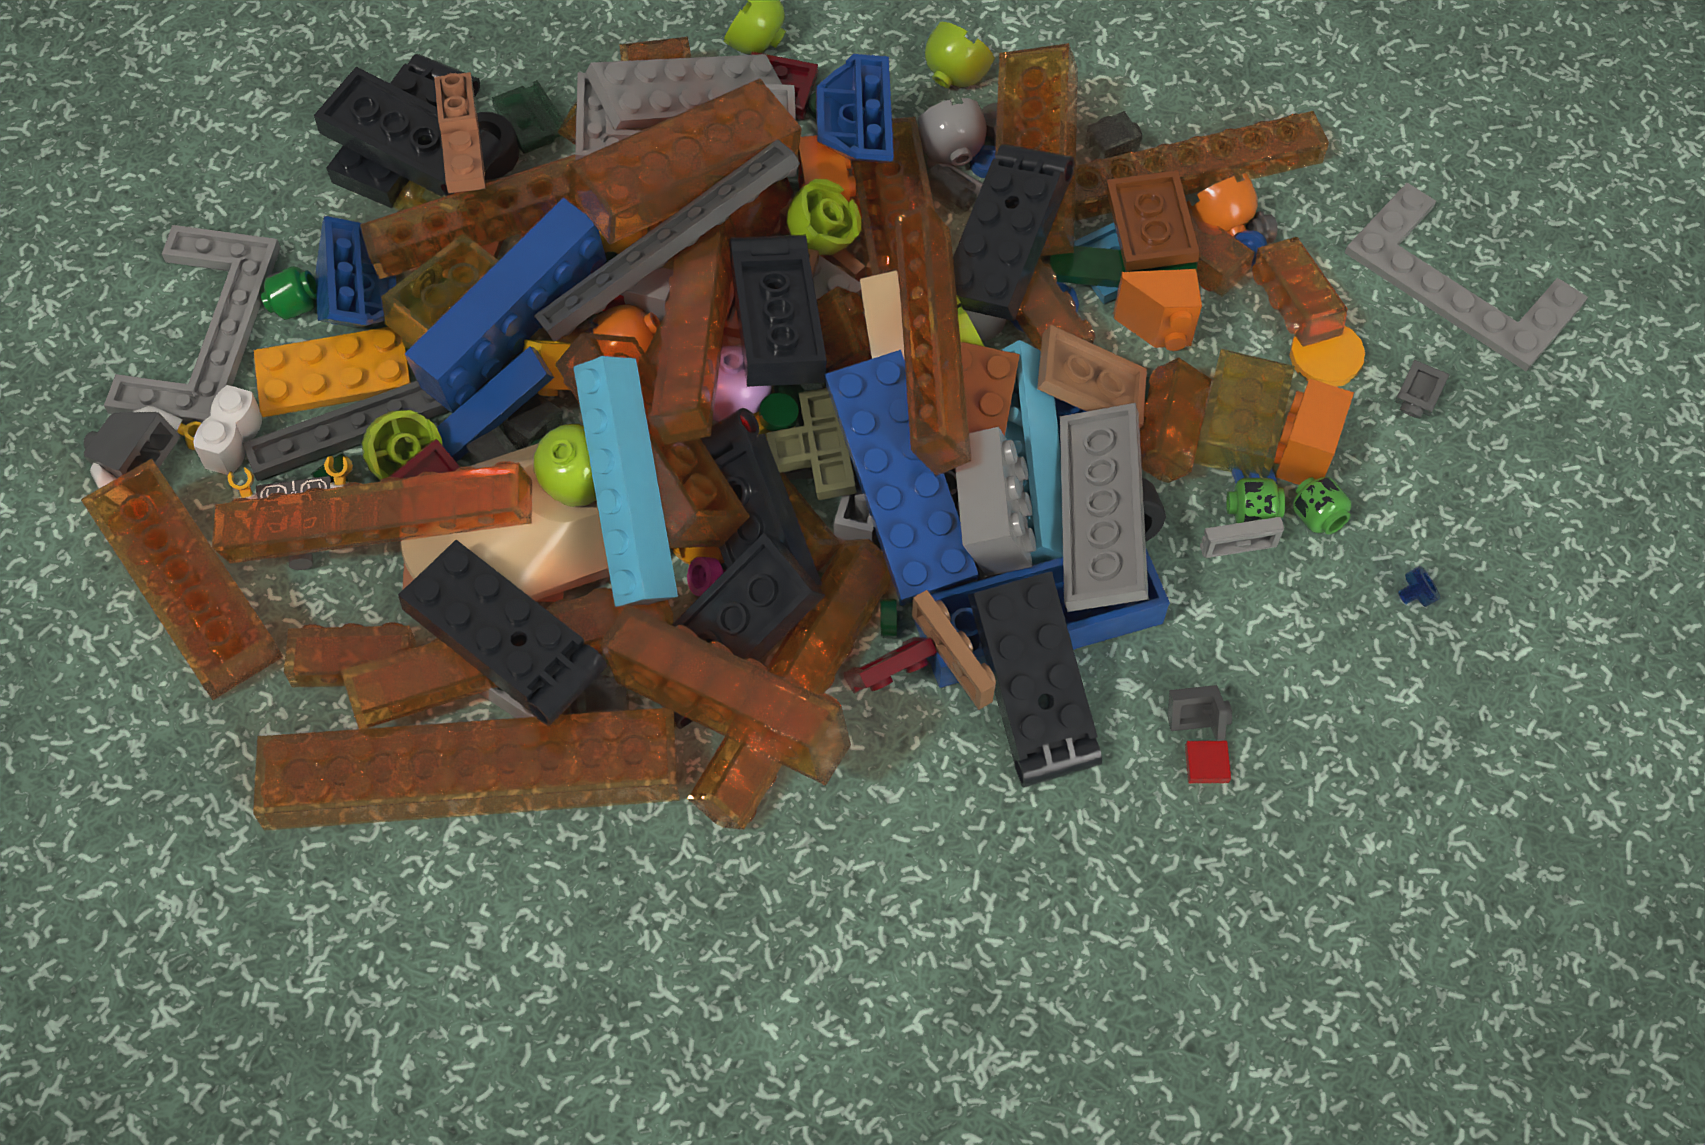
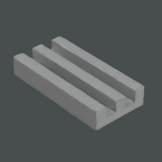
M1281 517L1205 528V536L1202 537V543H1200L1202 555L1205 558L1277 547L1284 531V525Z

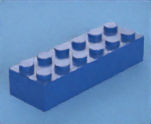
M562 198L405 353L421 389L451 413H454L487 380L493 379L500 373L503 364L513 354H518L524 349V340H529L539 328H543L534 315L602 267L607 261L597 222L565 198Z
M902 351L891 352L825 374L826 387L900 605L912 603L913 597L925 590L933 594L975 582L979 574L973 558L963 546L961 522Z
M1147 549V600L1068 612L1064 603L1063 557L931 594L935 601L940 600L944 603L951 617L950 622L956 631H962L967 635L973 646V654L980 664L986 663L967 595L973 592L1052 571L1073 650L1163 624L1170 603ZM914 619L920 637H927ZM938 652L928 657L939 688L959 683Z

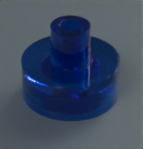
M1419 565L1405 573L1409 585L1398 591L1404 604L1407 605L1418 599L1424 607H1427L1440 600V594L1436 585L1422 566Z

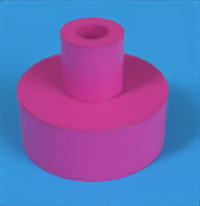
M696 557L690 563L687 572V582L690 591L694 595L701 596L726 571L722 569L721 563L716 558Z

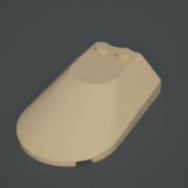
M538 444L446 474L434 480L419 492L408 507L402 523L400 540L403 560L410 575L415 579L455 540H458L536 601L610 576L597 500L585 506L570 507L554 500L539 485L533 471L534 454L538 447Z

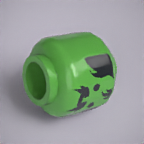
M1311 477L1304 480L1297 487V496L1293 502V510L1312 532L1332 534L1340 530L1351 517L1349 513L1351 499L1330 477H1320L1316 480Z
M1241 478L1237 481L1234 491L1227 492V514H1234L1236 523L1275 517L1283 518L1285 511L1283 487H1278L1272 478Z

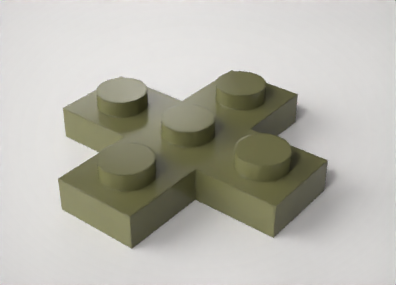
M827 388L799 393L804 426L766 433L768 444L779 472L812 467L818 500L856 494L851 457Z

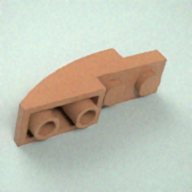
M450 73L445 76L434 77L448 194L485 189L484 161L471 73Z

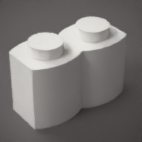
M226 385L218 392L212 402L211 416L205 419L197 429L194 436V448L205 469L228 475L230 471L234 473L242 464L246 454L242 443L252 440L257 435L262 424V415L251 391Z

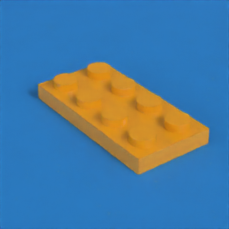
M402 324L254 350L259 408L262 417L360 401L411 383L409 364L405 356L407 350L403 345L401 336Z

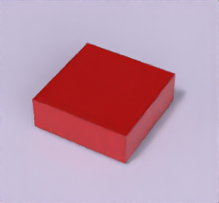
M1186 741L1185 753L1188 783L1230 782L1231 772L1227 741Z

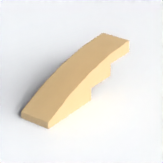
M896 270L861 278L860 283L872 359L898 350L902 351L925 418L918 358L913 350L910 319L905 311L901 276Z

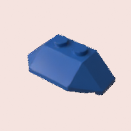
M853 54L846 60V64L834 70L817 85L816 120L817 141L849 160L881 163L893 161L889 57Z
M324 216L315 271L318 321L334 325L360 327L397 318L399 309L395 264L379 244L367 235V230L360 222Z

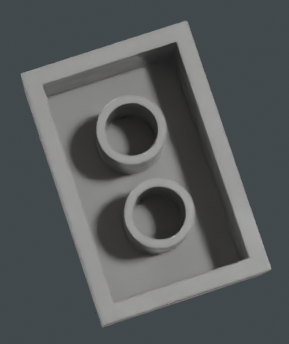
M999 427L953 437L964 548L986 576L1032 567L1031 552L1036 551V541L1033 530L1028 528L1027 516L1032 515V505L1028 493L1024 492L1023 481L1028 480L1025 459L1017 456L1013 440H1007Z

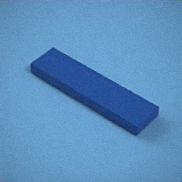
M529 346L437 426L442 438V446L456 462L554 378L538 350Z

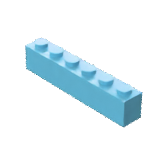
M1018 340L1002 349L1003 351L1020 354L1005 437L1007 440H1013L1017 456L1023 457L1027 465L1028 480L1023 481L1024 492L1028 493L1032 505V515L1027 516L1028 528L1033 530L1035 536L1036 551L1031 552L1032 565L1063 557L1061 450L1055 399L1053 396L1037 389L1041 350Z
M601 356L576 365L573 368L615 607L649 605L678 597L636 358Z

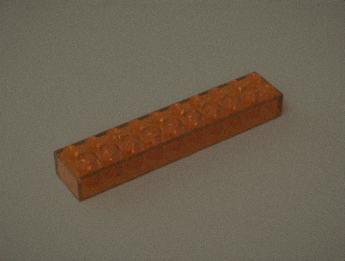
M673 707L560 715L550 726L543 724L536 717L257 736L253 815L264 831L680 801L677 732Z

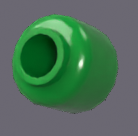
M291 266L269 275L264 282L265 292L261 293V299L265 308L270 313L275 312L284 320L307 313L316 306V280L308 270L303 271L297 266Z

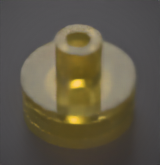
M409 181L395 200L393 208L404 216H407L413 209L424 216L431 204L422 198L425 188Z

